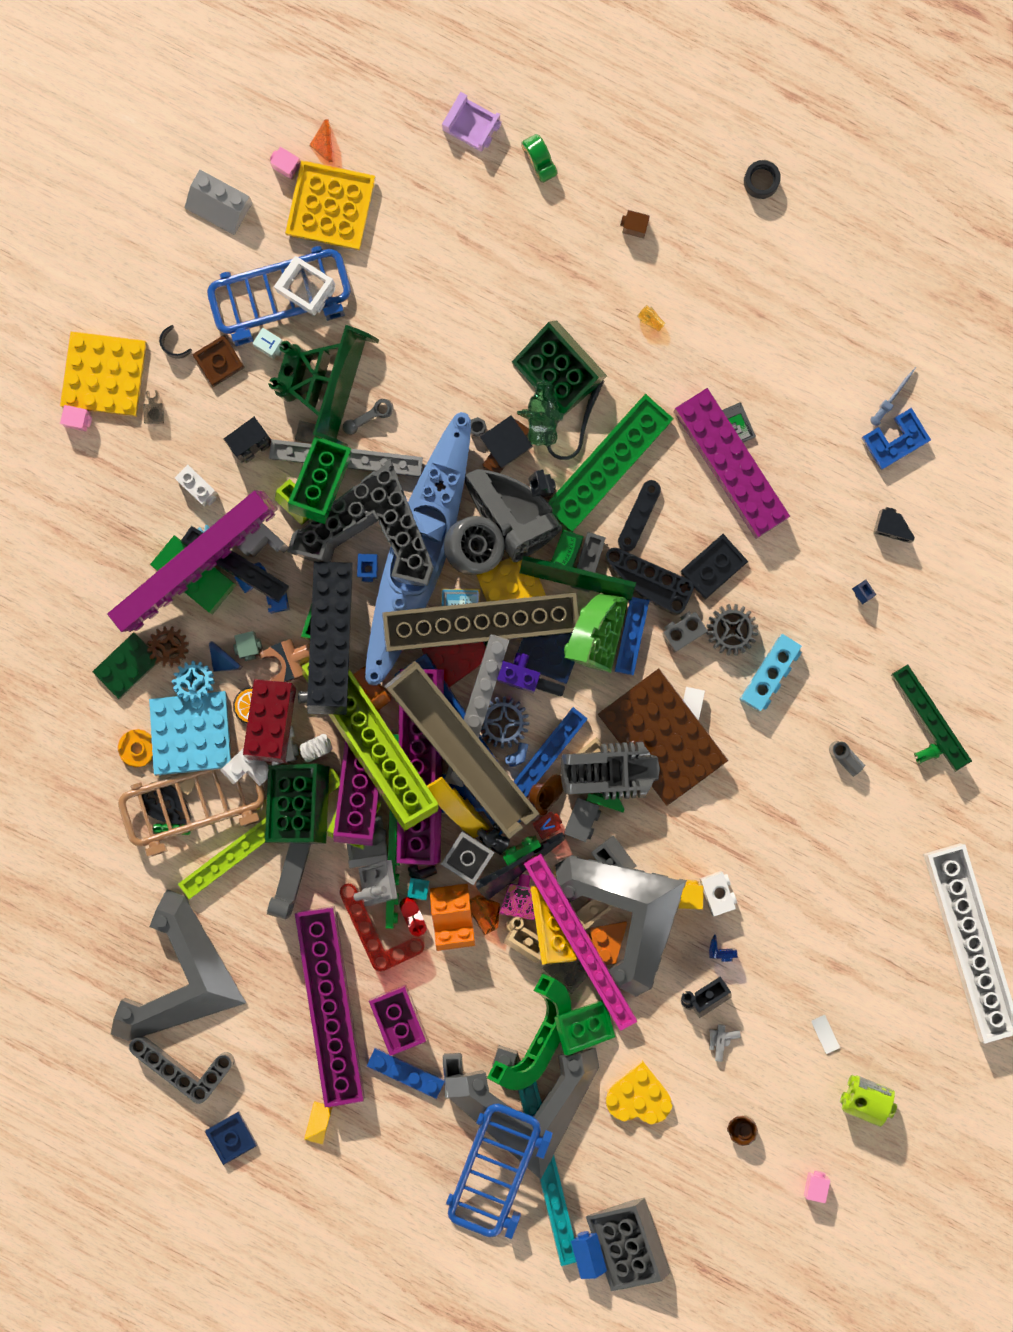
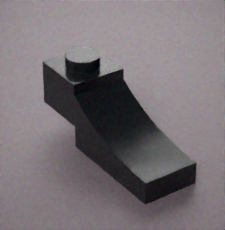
M543 469L535 471L528 478L533 497L551 496L556 489L554 479H551L550 474H544Z

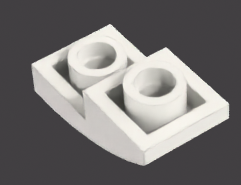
M686 687L683 700L699 720L705 691Z

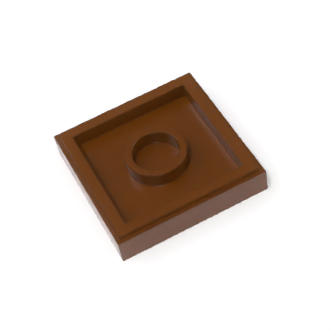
M225 335L192 354L212 387L245 368Z

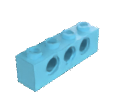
M781 634L740 697V700L757 711L766 710L771 703L769 699L771 694H776L782 685L779 683L783 676L786 678L792 669L789 667L793 660L797 661L802 653L800 648L802 646L786 635ZM780 652L785 653L787 656L785 663H781L778 660ZM770 668L775 669L777 672L775 679L768 677L767 672ZM759 685L766 687L767 692L765 695L758 693L757 688Z

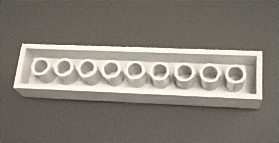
M960 843L923 854L978 1039L985 1044L1013 1036V1001L966 845Z

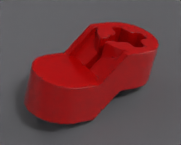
M403 898L399 907L409 931L413 936H422L426 932L427 927L418 905L413 898Z

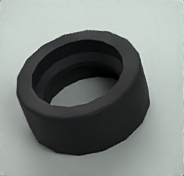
M768 160L753 162L748 167L744 176L746 191L757 199L771 197L777 191L781 181L778 167ZM765 169L772 174L773 184L769 189L759 190L752 185L751 176L756 170Z

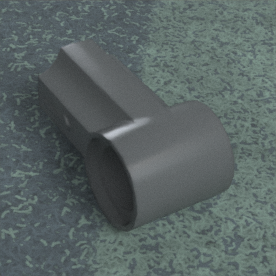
M834 741L831 743L829 753L853 777L866 766L845 742ZM838 745H842L844 749L841 755H837L835 752V748Z

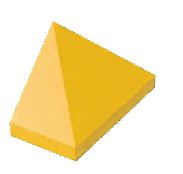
M314 1101L304 1140L323 1145L333 1107L325 1108L323 1103Z

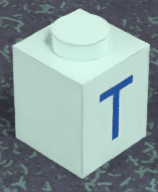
M262 328L252 343L254 347L273 359L282 353L279 347H283L280 345L283 340Z

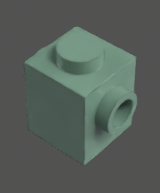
M251 631L234 635L236 644H233L235 655H239L241 659L245 658V661L255 660L256 656L260 654V650H262L260 638L257 639L256 633Z

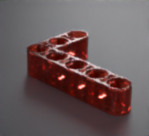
M348 882L340 888L341 899L367 956L376 971H385L423 952L425 941L417 936L386 949L367 907L364 906V900L355 901L353 896L348 897L344 894V889L347 886L354 889V894L360 892L356 884ZM354 904H359L362 907L360 914L353 913L352 906ZM361 922H368L370 930L367 932L360 929ZM371 939L376 940L378 948H369L368 941ZM419 941L422 945L421 949L418 951L413 950L411 942ZM401 949L404 952V957L401 959L395 958L394 950ZM378 957L385 958L386 965L384 967H379L376 964Z

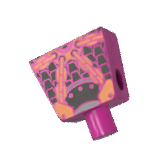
M521 874L518 884H509L500 914L535 920L531 888L529 886L530 875Z

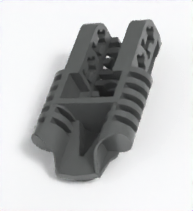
M629 742L628 745L627 743H622V745L615 743V746H613V743H609L608 748L606 744H601V752L563 754L561 758V780L563 790L567 794L602 792L604 800L609 799V794L611 800L616 799V795L618 799H622L623 795L625 799H629L630 795L631 798H636L637 795L638 798H645L653 782L659 779L660 767L658 758L649 753L647 748L644 747L643 742H636L635 745L633 742Z

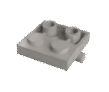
M391 860L358 868L362 892L354 894L355 901L363 899L364 906H372L397 899Z

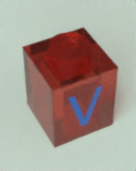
M551 811L534 821L532 825L543 840L561 829L560 824L563 822L557 813L553 814Z

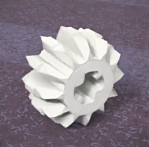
M321 734L301 744L299 747L300 754L306 762L313 761L331 752L333 749L331 741L326 734Z

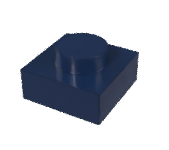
M867 579L852 588L856 598L860 600L862 605L876 596Z

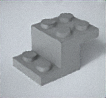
M263 523L260 524L261 528L254 534L249 533L245 537L246 541L238 546L247 556L251 554L254 557L267 543L277 552L281 550L284 553L288 549V546Z

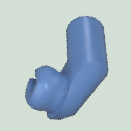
M519 742L517 752L506 756V764L510 767H515L523 763L529 744Z

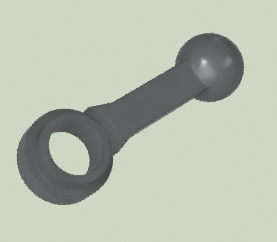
M379 399L370 411L355 420L345 421L343 431L348 435H352L357 432L358 427L377 416L381 418L391 416L394 410L392 402L388 399ZM381 403H385L388 407L387 412L384 414L379 412V405Z

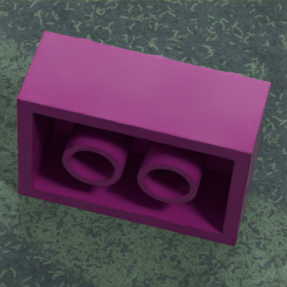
M407 985L369 1000L390 1056L427 1041V1036Z

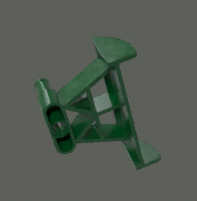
M345 325L339 344L306 351L297 344L283 341L280 344L283 347L279 348L285 354L278 377L271 378L269 380L271 383L268 385L283 400L292 402L297 398L318 416L313 432L314 436L348 447V444L337 439L365 341L378 344V338L360 329ZM336 355L330 378L325 377L330 358ZM312 360H317L316 366L313 364ZM307 366L313 377L302 382ZM327 384V389L324 395L322 406L319 411L316 408L317 401L320 395L322 385ZM307 393L306 399L301 395Z

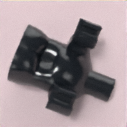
M494 823V829L491 832L480 828L477 831V835L480 836L482 843L487 845L488 848L493 849L498 855H501L508 847L510 839L499 835L501 829L496 823Z

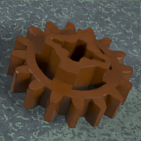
M164 626L162 632L156 629L157 635H150L153 641H148L147 645L152 647L148 648L147 652L153 653L150 659L156 658V665L161 662L162 668H165L166 664L173 668V663L179 666L180 659H186L184 654H188L189 650L185 647L189 646V642H184L186 635L180 636V629L175 632L173 626L170 630H167L166 626ZM167 635L165 639L158 640L160 637ZM174 637L179 640L180 644H176ZM167 643L171 644L169 651H166L165 646ZM156 650H160L163 656L160 657ZM173 654H178L175 658L169 659Z

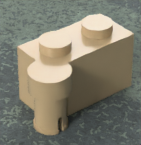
M515 917L509 919L505 924V928L509 933L503 943L531 961L539 962L541 955L538 936L525 927L522 928L524 924L522 918Z

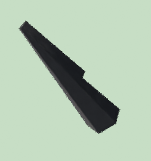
M563 832L541 842V847L478 880L476 882L478 891L487 901L527 870L524 865L525 862L540 854L544 857L566 839Z

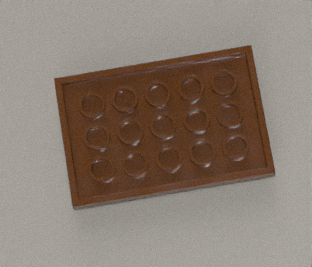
M660 668L598 713V716L620 745L622 743H627L628 745L629 742H633L635 745L636 742H643L644 747L647 748L649 753L657 756L660 767L659 779L653 782L652 788L666 806L729 761Z

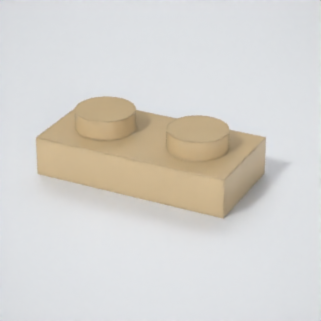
M591 899L575 913L586 930L615 906Z

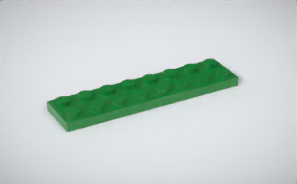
M644 394L548 501L556 519L573 532L674 418L647 394Z

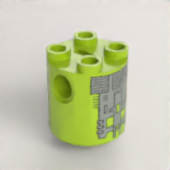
M858 1075L850 1076L847 1084L849 1086L848 1090L843 1092L840 1098L842 1110L845 1113L879 1127L884 1125L887 1118L892 1119L897 1110V1104L893 1103L895 1097L894 1090Z

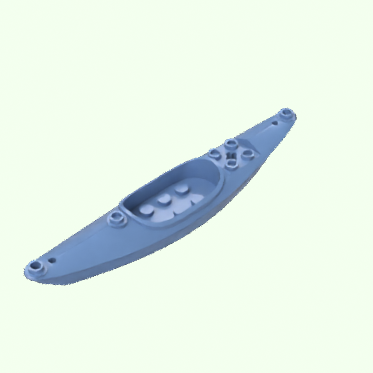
M464 412L456 414L450 421L408 501L411 510L447 523L441 542L421 535L433 564L429 584L414 586L398 582L391 575L397 557L392 546L390 547L379 587L368 645L365 679L370 685L376 686L381 684L402 650L386 652L382 613L426 608L446 560L444 540L450 527L457 521L470 445L471 419ZM442 483L445 490L438 491L436 486Z

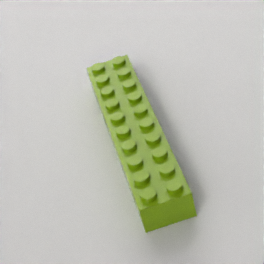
M309 662L302 666V674L307 682ZM349 669L347 715H328L405 831L438 811V802Z

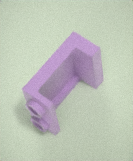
M460 92L442 123V129L482 152L485 147H489L492 141L491 135L494 131H498L502 121H500L499 113L493 114L468 100L467 95Z

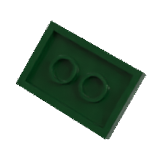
M133 632L92 672L117 699H121L156 665V658L150 659L151 654H153L147 652V649L150 647Z

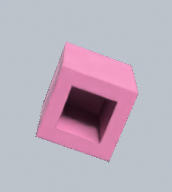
M279 147L278 151L275 150L270 157L272 168L292 180L300 167V159L282 147Z
M64 405L60 424L64 427L87 431V427L91 425L92 416L85 409Z
M821 1171L808 1172L804 1191L806 1199L826 1203L830 1179L826 1176V1173Z

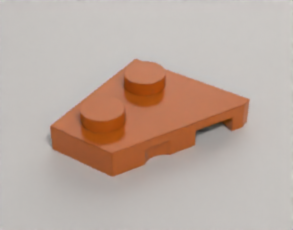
M626 921L590 928L592 942L605 965L617 962L627 926Z

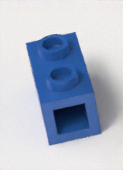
M588 1231L580 1232L577 1234L578 1237L571 1241L580 1278L596 1279L607 1271L598 1235Z

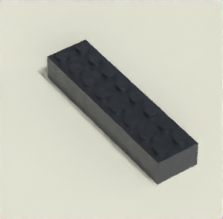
M314 561L307 694L308 714L347 715L352 563Z

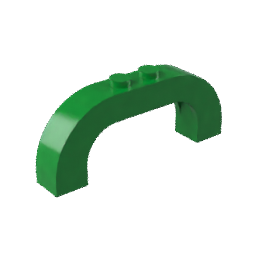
M545 974L541 975L533 991L544 998L547 1008L546 1016L524 1058L515 1066L508 1067L495 1061L487 1076V1079L509 1090L527 1088L544 1073L561 1042L554 1017L571 1011V999L565 986L555 978Z

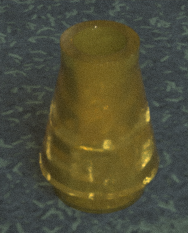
M645 305L637 315L640 322L658 332L666 324L652 306Z

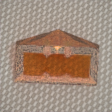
M325 119L309 146L328 162H333L331 127L329 119Z
M480 895L471 898L472 916L484 936L496 930L499 925L500 903L493 900L487 901L485 897Z

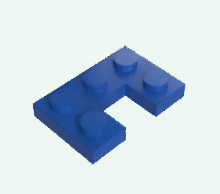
M912 407L894 418L903 433L902 436L888 443L878 427L862 437L863 442L881 470L931 441Z

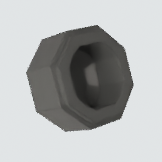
M478 417L471 419L470 434L475 437L483 435L487 429L485 421Z

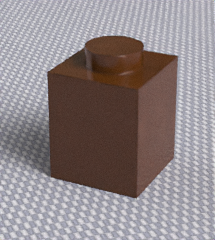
M628 210L627 215L622 216L620 224L623 227L622 233L644 239L650 215Z

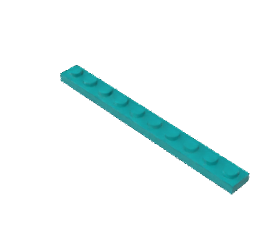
M534 1082L527 1088L518 1090L523 1113L532 1117L542 1105L537 1082ZM553 1155L542 1178H539L559 1262L561 1266L576 1263L571 1244L574 1234L555 1156Z

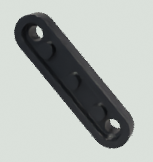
M649 480L643 484L618 538V546L621 550L629 552L636 547L660 495L661 487L658 482ZM648 487H654L655 492L650 493ZM629 538L631 540V544H625L624 539Z

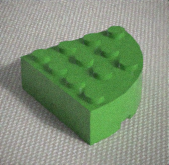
M603 593L591 599L586 607L581 609L580 617L574 627L570 641L565 645V658L591 669L611 673L628 599Z

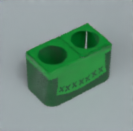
M563 530L551 562L573 567L584 536Z

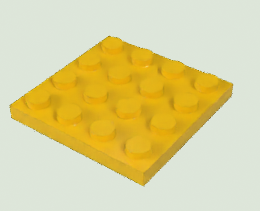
M301 160L285 234L287 236L360 251L376 179L375 175Z
M70 331L60 406L64 408V405L87 411L137 417L147 342L144 340Z

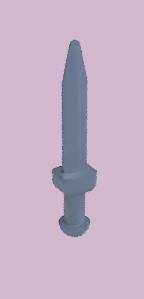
M916 367L903 380L891 398L881 403L878 412L870 419L872 425L878 426L881 424L880 420L893 408L892 401L910 379Z

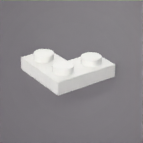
M243 749L220 770L232 784L236 783L246 772L259 786L268 779V764L265 761L248 760L243 756Z

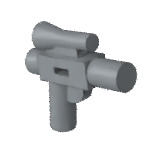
M718 1024L717 1030L709 1029V1049L714 1050V1046H716L715 1061L719 1062L723 1061L724 1046H729L731 1039L741 1038L740 1031L725 1032L726 1025Z

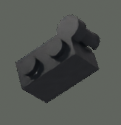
M720 976L694 994L691 991H685L686 993H683L681 997V1005L687 1010L694 1009L698 1017L701 1018L732 998V994Z

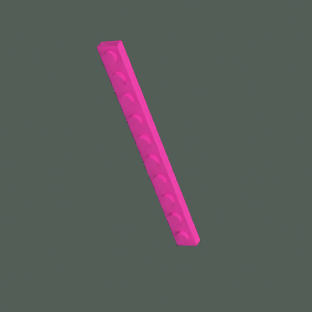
M540 854L525 862L526 869L619 1030L621 1031L636 1023L637 1018L608 971L607 966L543 855Z

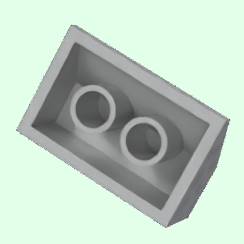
M199 170L190 186L184 208L235 235L252 205V200L245 193Z

